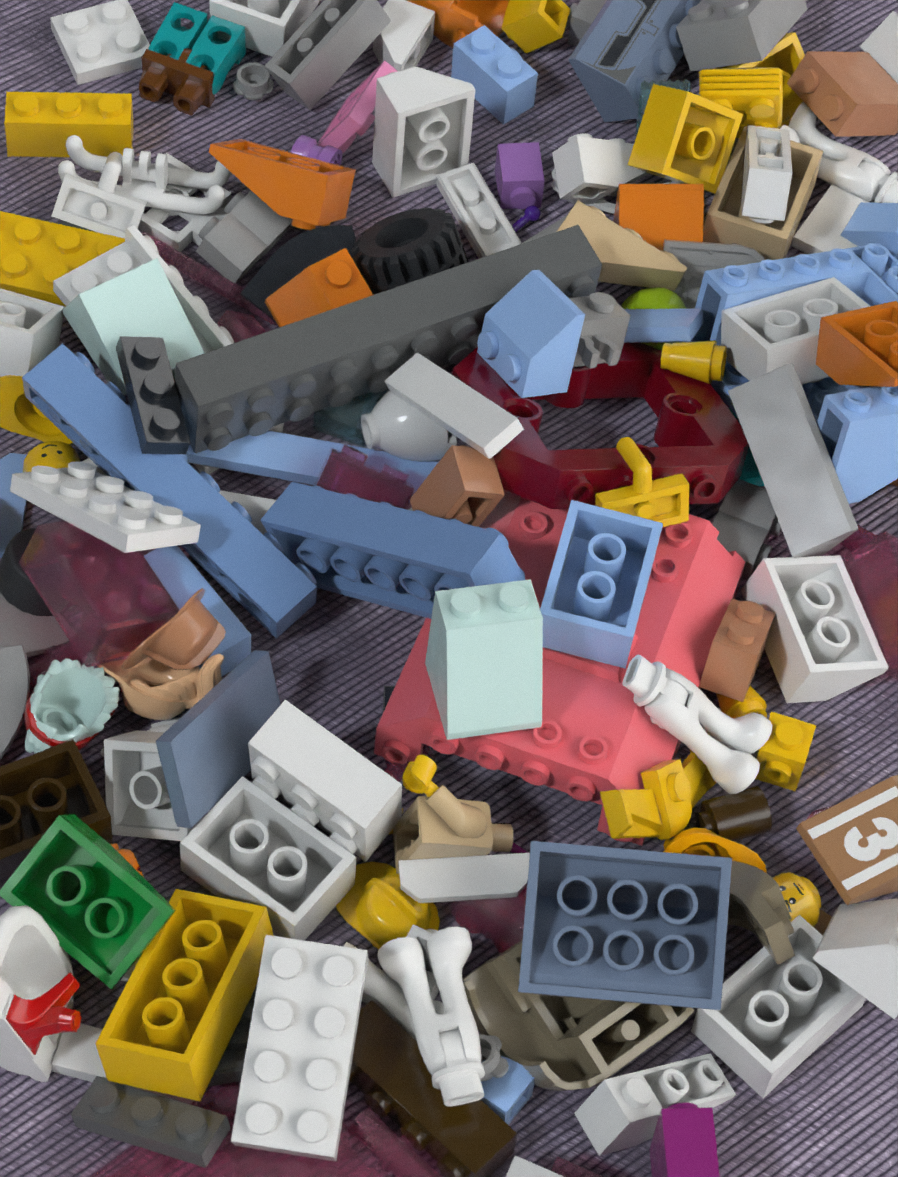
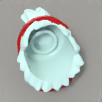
M65 658L62 662L53 660L47 673L37 677V685L25 706L24 714L27 730L25 750L28 753L34 752L35 754L74 739L79 751L83 749L104 729V724L110 720L118 707V694L120 690L119 687H113L115 680L112 677L104 676V668H94L91 661L81 665L78 660L72 661L70 658Z

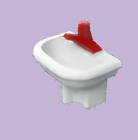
M26 905L10 907L0 915V1067L17 1074L30 1076L37 1081L47 1082L52 1071L51 1063L62 1033L77 1032L80 1027V1011L72 1009L74 993L80 987V984L73 976L70 958L67 952L59 946L58 938L40 914Z

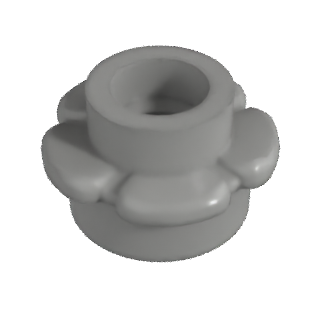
M251 62L242 65L235 76L236 81L233 82L235 92L248 100L262 99L265 94H270L273 89V81L270 79L269 71L260 63Z

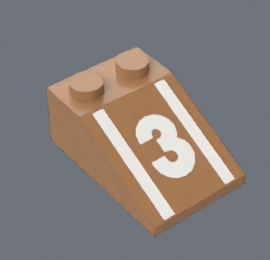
M898 775L892 776L801 822L797 826L796 830L847 906L898 891Z

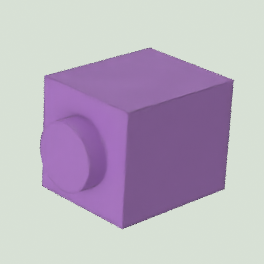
M539 142L503 143L497 145L495 176L501 209H526L531 205H535L538 208L541 207L545 180Z

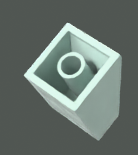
M158 258L80 293L62 310L67 321L107 382L110 381L115 384L123 395H126L127 392L116 352V345L120 336L163 338L174 380L176 363L205 353Z
M531 579L435 591L425 664L447 740L541 727L543 617Z

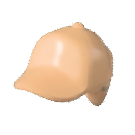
M122 647L107 652L97 661V667H103L104 672L120 684L123 701L129 711L153 720H169L186 709H191L222 680L221 664L224 656L222 654H215L209 657L201 669L198 666L188 670H174L147 657L132 668L124 670L122 668L123 662L135 649Z

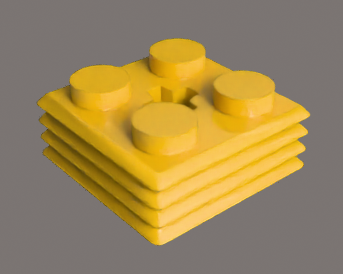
M781 68L702 69L699 71L700 97L743 114L736 138H740L744 126L748 127V125L777 129L782 127L783 70Z

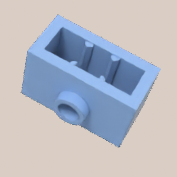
M485 25L454 43L451 77L471 83L475 88V99L503 125L534 107L538 73L521 58L515 49L509 48Z

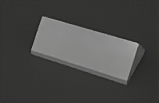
M786 364L728 390L792 557L823 556L857 531L858 526L794 364Z

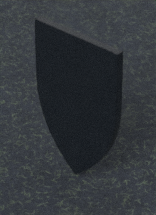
M332 225L319 227L290 239L268 259L240 295L276 322L265 303V299L308 266L345 248L355 263L352 255V248L356 241L353 226Z

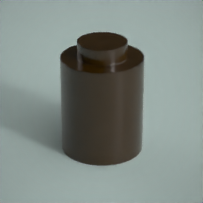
M758 786L746 788L737 794H726L702 801L700 812L695 815L697 828L708 829L718 836L734 842L769 832L772 828L769 804L763 791Z

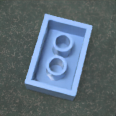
M571 500L540 608L543 617V648L626 669L663 523Z

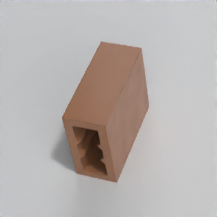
M808 51L787 82L788 86L835 137L896 135L898 132V84L868 52Z

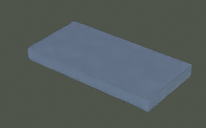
M254 650L156 740L177 827L192 828L242 776L244 777L251 770L248 743L281 705L269 651Z

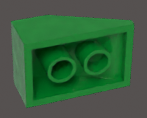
M74 814L59 815L0 889V896L11 906L26 905L40 914L58 938L59 946L110 989L116 987L176 911L112 845Z

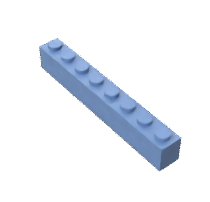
M62 343L22 377L25 397L107 476L122 479L124 486L134 491L149 493L153 496V501L163 506L178 508L183 511L184 517L200 524L198 543L180 546L277 639L316 603L317 586L315 584L317 582L313 574L301 563L294 565L283 554L284 549L280 542L268 532L262 534L251 524L252 518L245 508L235 501L230 504L219 493L220 488L208 473L204 471L198 473L187 463L189 459L186 454H142L131 408L125 403L126 398L112 382L104 383L94 374L95 369L82 353L76 352L73 354Z

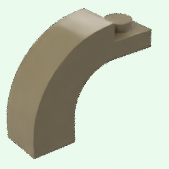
M732 861L727 925L740 926L755 934L778 965L794 957L795 953L788 938L789 935L794 933V929L778 883L770 875L757 867Z

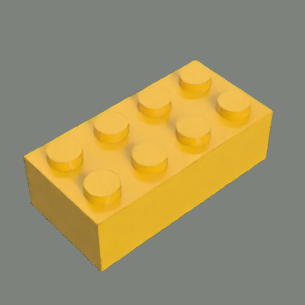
M175 889L169 904L176 911L143 951L95 1044L108 1081L201 1101L258 983L265 935L274 936L267 907Z

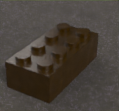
M74 739L0 767V888L4 886L59 815H76L109 844H113L111 815Z

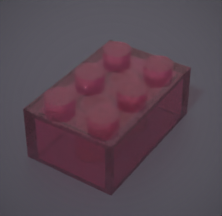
M66 521L38 525L19 561V564L86 667L127 659L143 641L179 612V608L140 551L124 553Z

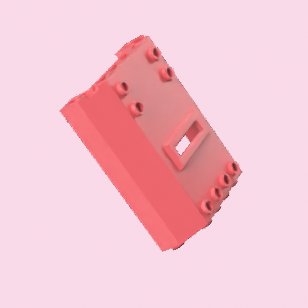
M504 490L505 495L479 527L496 529L506 537L511 553L518 566L525 573V580L531 579L539 607L541 608L569 509H550ZM689 514V521L662 527L626 669L543 648L542 725L539 728L447 740L425 664L431 619L426 618L376 728L374 754L382 756L390 763L396 765H408L410 761L414 762L418 755H422L423 744L431 746L439 753L454 754L477 762L483 768L501 770L521 777L532 785H545L568 793V795L576 800L600 804L602 809L597 831L610 836L600 792L616 789H644L641 772L663 761L674 760L681 743L667 730L659 728L657 724L651 722L650 716L644 709L645 705L639 707L633 701L634 693L622 684L628 665L636 655L643 656L650 663L659 661L666 668L686 677L701 690L699 685L713 639L731 599L736 597L745 561L736 550L728 552L717 540L719 531L709 520ZM624 838L615 840L620 842H632L642 846L645 838Z

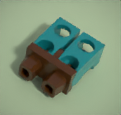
M174 2L153 38L149 49H146L141 57L140 97L155 102L160 100L164 92L174 95V107L178 111L191 116L201 105L210 108L215 100V94L221 89L227 74L234 64H240L246 54L245 27L213 15L208 21L207 13ZM181 18L191 20L194 26L191 29L181 26ZM218 31L228 33L231 39L228 42L218 39Z

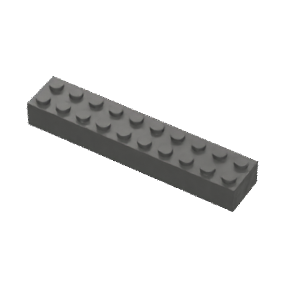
M575 225L176 363L175 385L190 445L194 453L208 449L210 451L220 450L231 441L248 435H262L273 426L290 420L293 422L301 421L313 412L330 406H343L353 398L369 392L380 393L388 389L385 380L417 352L439 367L448 364L458 365L478 347V337L482 331L485 314L532 270H540L568 298L590 296V294L595 293L602 263L580 226Z

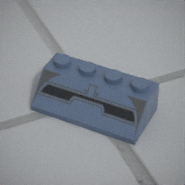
M701 0L606 1L568 59L604 122L643 117L653 84L664 86L684 54L676 26L688 15V10L696 6Z

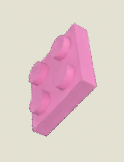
M383 61L346 98L318 141V146L325 147L331 145L340 149L343 154L355 140L357 134L362 136L375 120L372 112L376 102L377 78L397 72V70L386 61Z

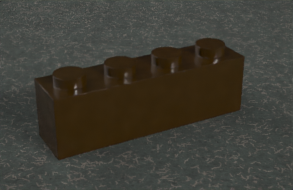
M372 1000L360 1010L349 1083L352 1082L365 1094V1101L377 1115L383 1118L388 1115L401 1127L400 1132L411 1147L417 1151L424 1149L437 1161V1167L444 1177H490L514 1154L518 1133L482 1100L451 1107L445 1106L441 1089H436L432 1085V1075L425 1065L417 1041Z

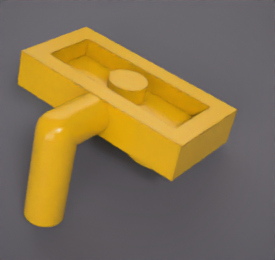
M630 437L621 438L616 448L633 472V485L597 493L596 506L663 523L662 527L689 521V482L681 473L652 480L651 464L633 439Z

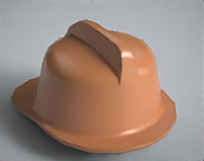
M203 588L198 590L171 620L143 641L123 662L122 668L124 670L132 668L147 657L174 670L192 669L205 662L223 641L226 633L224 627L200 602L205 590Z

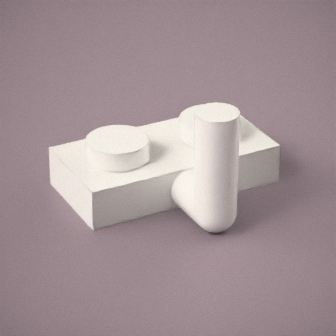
M113 152L107 157L98 184L67 173L65 174L52 217L98 233L125 238L126 228L135 225L138 229L147 201L115 190L122 169V155L118 152Z

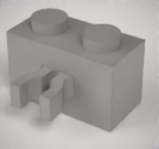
M595 292L590 294V296L569 298L585 314L573 367L586 365L591 369L596 368L597 364L607 363L610 366L617 365L620 360L631 315L612 296L606 293Z

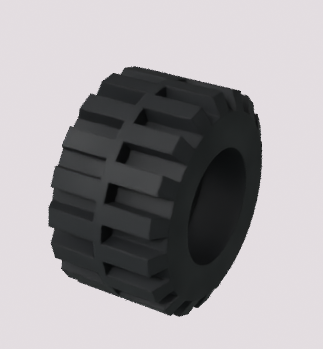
M412 209L391 215L366 229L361 234L362 236L356 239L352 248V255L356 266L373 295L468 263L455 221L450 213H445V210Z

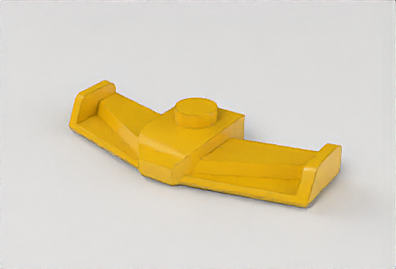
M690 750V754L682 763L681 759L667 760L641 772L644 789L601 791L600 795L611 838L657 837L660 840L670 839L683 831L690 821L692 808L716 784L707 766Z

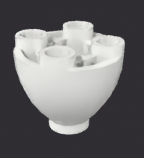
M391 391L387 392L380 399L371 413L361 416L362 432L369 449L380 448L401 459L430 462L441 460L452 445L457 446L455 435Z

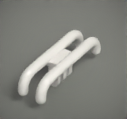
M72 135L68 137L66 149L69 157L84 169L102 173L107 157L94 155L86 151L79 136ZM124 148L122 169L119 175L123 176V184L116 185L115 190L147 201L146 207L206 215L215 212L222 206L225 198V191L222 186L229 180L231 172L219 161L215 164V170L210 173L168 167L167 154L158 153L155 164L151 163V152L141 151L139 161H135L134 149ZM64 160L60 162L58 173L62 182L66 173L84 179L76 173L75 166L71 161ZM87 180V181L93 182V183H95V184H98V183H99V182H97V181ZM167 184L209 189L208 196L204 198L165 193Z

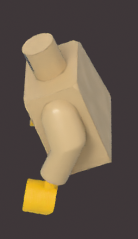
M420 754L415 758L414 762L410 761L402 776V782L407 790L414 793H425L427 796H418L389 833L393 834L396 874H399L398 861L482 856L488 855L490 852H509L513 845L512 825L510 823L491 822L490 806L486 802L457 799L443 784L438 787L431 781L437 770V765L429 757Z

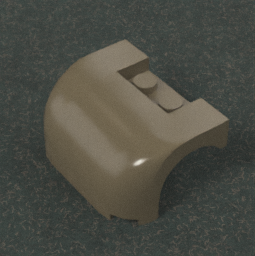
M523 939L498 957L489 959L462 978L467 1000L480 1034L498 1037L502 1043L500 1049L501 1056L521 1064L534 1077L535 1086L551 1091L585 1089L602 1082L680 1026L695 1011L687 1007L519 993Z

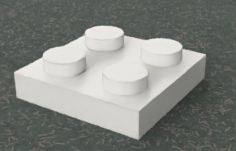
M115 0L50 17L51 30L77 85L142 68L141 57L146 49H149L150 44L128 0Z

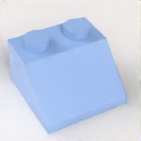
M532 270L485 314L482 331L478 337L477 353L521 398L567 392L585 314L540 270Z

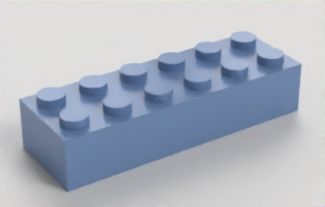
M291 482L260 520L266 531L280 542L284 549L283 554L294 565L301 563L309 569L316 579L317 583L315 585L317 588L429 619L432 618L435 591L525 580V573L518 566L508 547V540L496 529H485L464 524L457 519L448 520L435 517L420 510L411 511L395 507L387 502L378 503L359 498L350 493L341 494L325 490L318 485L309 486Z

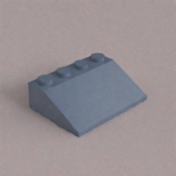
M531 841L518 992L721 1010L732 858Z

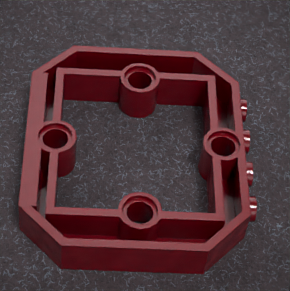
M641 342L624 343L617 365L610 366L607 363L597 364L596 368L591 369L586 365L573 367L567 392L521 398L477 353L478 347L453 368L452 375L518 418L524 430L493 456L504 490L547 508L569 509L571 500L596 506L597 493L633 485V472L617 448L548 450L538 435L543 410L533 400H546L562 408H577L583 404L584 399L644 397L658 417L653 439L659 447L635 444L651 464L652 480L681 473L689 482V504L719 503L741 477L749 444L740 423L711 384L661 369L662 351Z

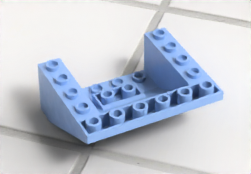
M869 243L865 246L833 249L815 254H799L795 257L763 260L757 263L738 266L729 265L725 268L707 270L704 272L695 308H702L704 323L690 342L716 340L717 345H721L722 310L833 277L870 306L892 301L898 302V260L880 243ZM726 361L723 380H712L711 386L722 401L737 416L728 390L740 386L749 380ZM830 376L819 382L802 385L849 504L862 501L898 479V386L839 385Z

